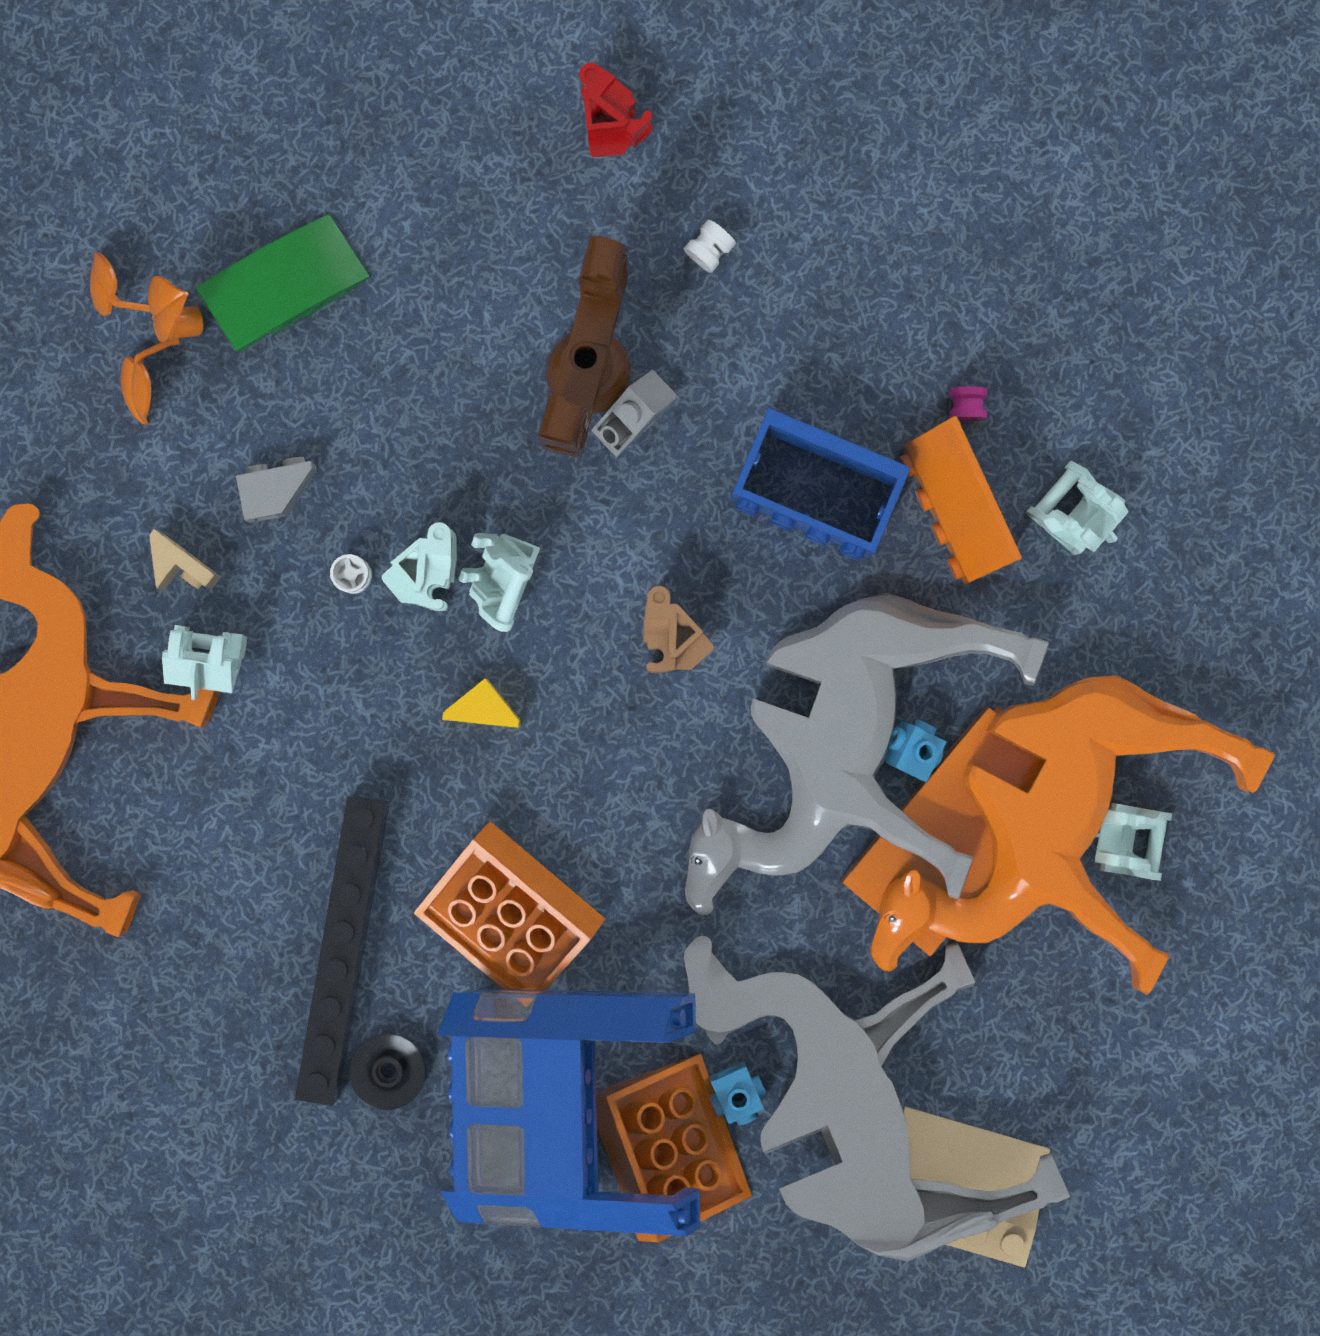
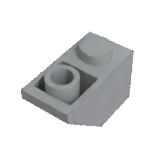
M652 369L624 391L591 431L617 458L663 415L678 396Z
M294 457L283 460L282 467L268 469L267 464L246 467V474L236 476L244 520L249 523L288 516L317 473L316 465L311 461L305 462L304 457Z

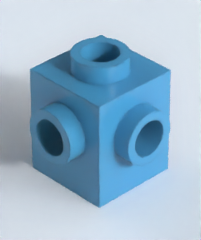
M916 719L914 725L900 720L898 726L893 729L884 762L927 783L933 769L940 764L943 758V748L946 741L934 736L937 728Z
M745 1061L710 1076L715 1094L709 1097L718 1117L725 1115L728 1124L737 1121L738 1125L747 1124L759 1117L758 1112L764 1109L761 1099L766 1097L767 1094L759 1075L751 1077ZM736 1093L744 1094V1097L739 1100L732 1098Z

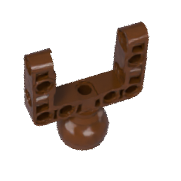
M595 235L589 237L579 275L581 296L572 331L566 333L553 345L546 359L545 378L552 395H548L538 434V440L542 449L581 458L592 416L609 410L630 384L631 363L626 349L613 336L629 274L628 255L626 254L625 245L619 241ZM584 351L593 352L597 357L596 363L588 369H582L575 364L576 356Z

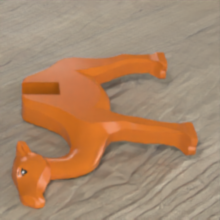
M33 504L13 505L6 511L0 521V599L19 604L27 608L34 615L37 621V637L26 655L7 672L0 674V888L33 905L45 909L54 908L93 927H102L108 934L121 937L128 932L141 894L131 890L115 898L106 899L79 885L63 869L26 815L44 798L61 776L70 757L79 723L101 716L155 715L174 721L184 720L204 728L209 724L221 691L200 689L197 699L192 700L191 693L185 696L166 694L139 685L109 682L93 673L87 663L86 618L81 601L64 582L32 566L31 546L35 523L40 518V511Z
M1118 675L1088 677L1068 684L1041 701L1012 705L994 716L986 731L1043 760L1044 764L1029 793L1014 787L975 765H967L964 773L965 787L978 807L993 840V865L987 885L977 896L959 898L957 900L948 897L947 892L937 885L922 879L921 874L916 870H911L903 877L891 881L882 897L877 927L870 946V955L880 969L888 972L894 970L897 967L898 957L927 929L960 942L988 943L1012 930L1039 906L1051 904L1069 911L1082 926L1110 943L1128 959L1131 967L1133 988L1146 995L1152 991L1169 959V954L1151 946L1146 939L1123 922L1091 884L1080 860L1099 832L1107 815L1113 792L1116 756L1150 754L1172 750H1194L1207 753L1230 764L1235 773L1239 789L1254 793L1269 769L1275 753L1263 747L1254 746L1248 739L1224 731L1205 720H1201L1197 715L1164 702Z

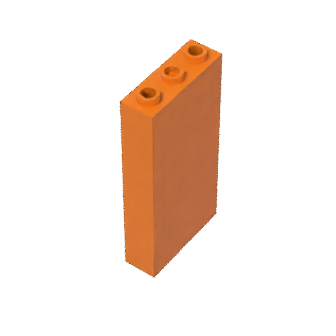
M989 707L982 709L946 752L940 764L933 769L927 783L922 781L900 807V810L929 835L951 845L957 852L974 856L960 898L977 896L986 887L993 865L992 837L978 807L965 787L964 773L967 765H975L1014 787L1029 793L1044 764L1043 760L986 731L994 716L1002 710L999 707H996L994 711ZM879 835L874 838L840 879L844 885L878 913L884 891L889 883L903 877L911 870L918 871L922 879L937 885L947 892L945 879L938 868L922 857L891 844ZM927 929L913 943L931 956L946 936Z

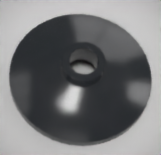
M391 1033L375 1035L364 1041L353 1054L349 1067L350 1082L356 1095L367 1105L380 1110L398 1109L410 1103L420 1092L425 1080L424 1059L419 1049L403 1036ZM386 1063L393 1064L396 1068L395 1075H384L382 1066Z

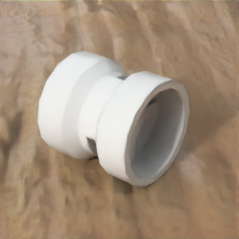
M707 219L700 228L701 234L697 239H691L683 250L704 270L712 273L719 265V258L722 254L729 253L736 245V242L722 227Z
M347 554L338 557L333 562L330 569V578L339 590L356 594L366 590L370 585L372 570L369 564L362 558Z

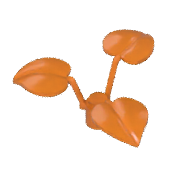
M94 252L90 273V293L98 313L103 316L110 315L113 305L115 307L146 311L153 314L154 331L161 342L137 353L134 359L132 357H125L120 375L121 390L126 405L140 423L147 425L149 424L147 415L151 401V381L146 367L142 364L143 360L171 345H179V338L200 336L203 331L202 314L197 306L184 307L189 293L174 286L163 276H154L151 279L148 290V305L120 300L115 295L117 279L110 262L100 252Z

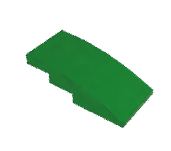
M328 214L257 250L195 288L235 351L239 354L269 334L274 336L302 317L306 316L308 318L370 277Z

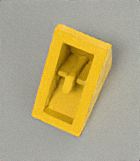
M486 678L446 709L442 720L520 728L521 725L520 718Z

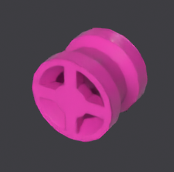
M954 387L949 389V397L953 400V409L949 412V419L957 416L959 421H983L987 419V411L983 408V400L987 397V388Z

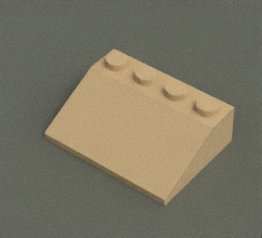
M904 1106L903 1113L909 1140L910 1178L948 1183L984 1191L1004 1190L1030 1181L1036 1173L1040 1156L1050 1153L1049 1148ZM1039 1209L998 1223V1226L991 1230L964 1237L945 1245L1025 1268L1036 1231Z

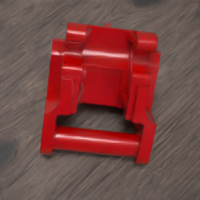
M587 63L583 65L579 71V78L583 84L581 94L584 99L590 155L595 158L623 155L630 146L635 148L649 137L652 132V113L645 111L640 119L634 120L636 117V111L633 109L636 105L633 98L634 93L623 86L614 75L597 64Z

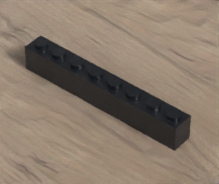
M354 795L348 796L346 800L295 1100L333 1106L339 1099L390 805L389 801Z

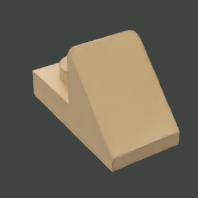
M154 529L149 535L157 589L165 590L180 569L184 570L180 576L197 589L202 585L213 589L221 578L220 575L164 533Z

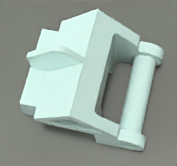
M1073 461L1068 462L1065 466L1066 472L1035 508L1030 506L1026 511V514L1032 520L1042 526L1046 532L1073 555L1081 554L1085 548L1095 552L1104 540L1108 543L1116 542L1118 538L1113 530L1128 513L1124 504L1126 501L1122 497L1097 483L1086 468ZM1078 481L1077 487L1084 495L1080 503L1069 515L1058 509L1054 511V507Z
M441 522L434 523L428 530L427 539L419 538L390 562L393 566L383 573L382 580L401 603L416 604L434 611H446L448 609L446 602L441 599L434 600L432 594L436 588L449 589L450 583H454L457 562L456 534L446 524Z
M477 533L473 537L471 546L474 548H485L482 555L486 560L485 564L479 568H463L458 580L462 583L472 582L469 595L477 602L479 615L493 628L507 632L513 626L514 615L526 584L531 579L533 566L540 547L506 534H501L499 537L497 534Z
M175 625L174 630L170 631L168 649L162 653L164 683L190 687L192 700L197 699L200 689L232 693L241 667V661L245 656L247 637L243 634L223 632L222 636L193 633V631H189L190 627ZM192 648L210 650L209 654L194 652Z
M1110 803L1107 815L1100 828V833H1097L1095 836L1099 837L1094 868L1105 872L1161 881L1162 873H1159L1167 820H1172V813ZM1139 829H1150L1145 859L1132 853L1135 833Z

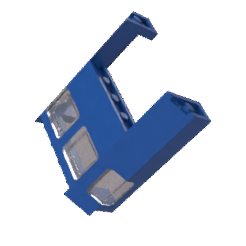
M489 988L468 993L453 992L437 1036H451L448 1060L452 1064V1081L449 1085L448 1094L452 1102L453 1115L449 1127V1135L451 1141H453V1159L450 1165V1175L452 1180H454V1185L440 1192L457 1222L688 1236L700 1228V1189L684 1188L672 1196L598 1192L595 1041L670 1043L695 1033V993Z

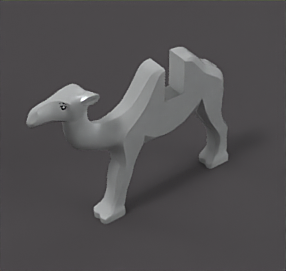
M888 592L847 604L835 611L817 627L787 636L773 647L765 663L769 667L820 684L809 718L752 698L750 710L754 722L772 743L789 769L792 784V806L789 818L781 829L771 833H763L732 820L722 818L712 809H706L701 822L697 825L692 835L689 848L685 897L690 907L700 915H709L714 909L713 898L737 868L772 876L800 872L810 866L825 851L840 831L849 825L871 829L891 844L925 859L941 871L945 879L948 897L959 900L974 856L957 852L951 845L925 832L887 798L875 779L878 770L885 761L895 727L897 704L895 669L928 664L970 653L988 654L1011 661L1020 671L1024 684L1034 686L1049 642L1036 637L1027 638L1021 632L996 628L971 618L937 611Z
M699 936L686 948L684 962L688 976L689 993H695L696 1024L707 1033L709 1039L714 1044H721L727 1034L766 1016H776L784 1019L794 1032L798 1053L796 1076L780 1105L763 1127L760 1142L763 1152L767 1154L821 1131L835 1166L779 1188L786 1205L800 1217L838 1229L858 1246L877 1256L908 1262L955 1240L991 1230L998 1226V1223L1017 1215L1044 1208L1048 1203L1059 1202L1070 1197L1050 1153L1040 1156L1036 1173L1030 1181L1004 1190H976L948 1183L910 1178L909 1140L905 1116L893 1083L885 1074L882 1065L892 1047L932 1008L952 997L957 990L974 986V978L957 941L946 945L945 960L940 972L923 985L895 998L877 1014L858 1020L845 1016L823 991L813 982L799 974L772 972L747 980L737 981L712 953V942L708 937Z

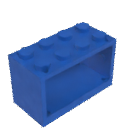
M768 408L730 500L736 502L735 509L744 514L756 517L757 513L760 512L772 517L770 524L788 532L793 527L806 532L805 539L821 546L831 542L841 547L840 554L860 561L861 558H869L876 552L911 467ZM766 434L890 486L884 503L877 513V519L868 541L813 519L808 513L803 512L801 514L743 489L752 466L756 467L762 454L759 450Z

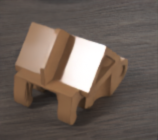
M653 587L647 595L644 617V643H647L648 650L662 651L664 658L660 663L649 662L646 665L647 671L657 674L675 670H692L713 651L714 646L703 634L704 632L678 604H670V593L665 587Z

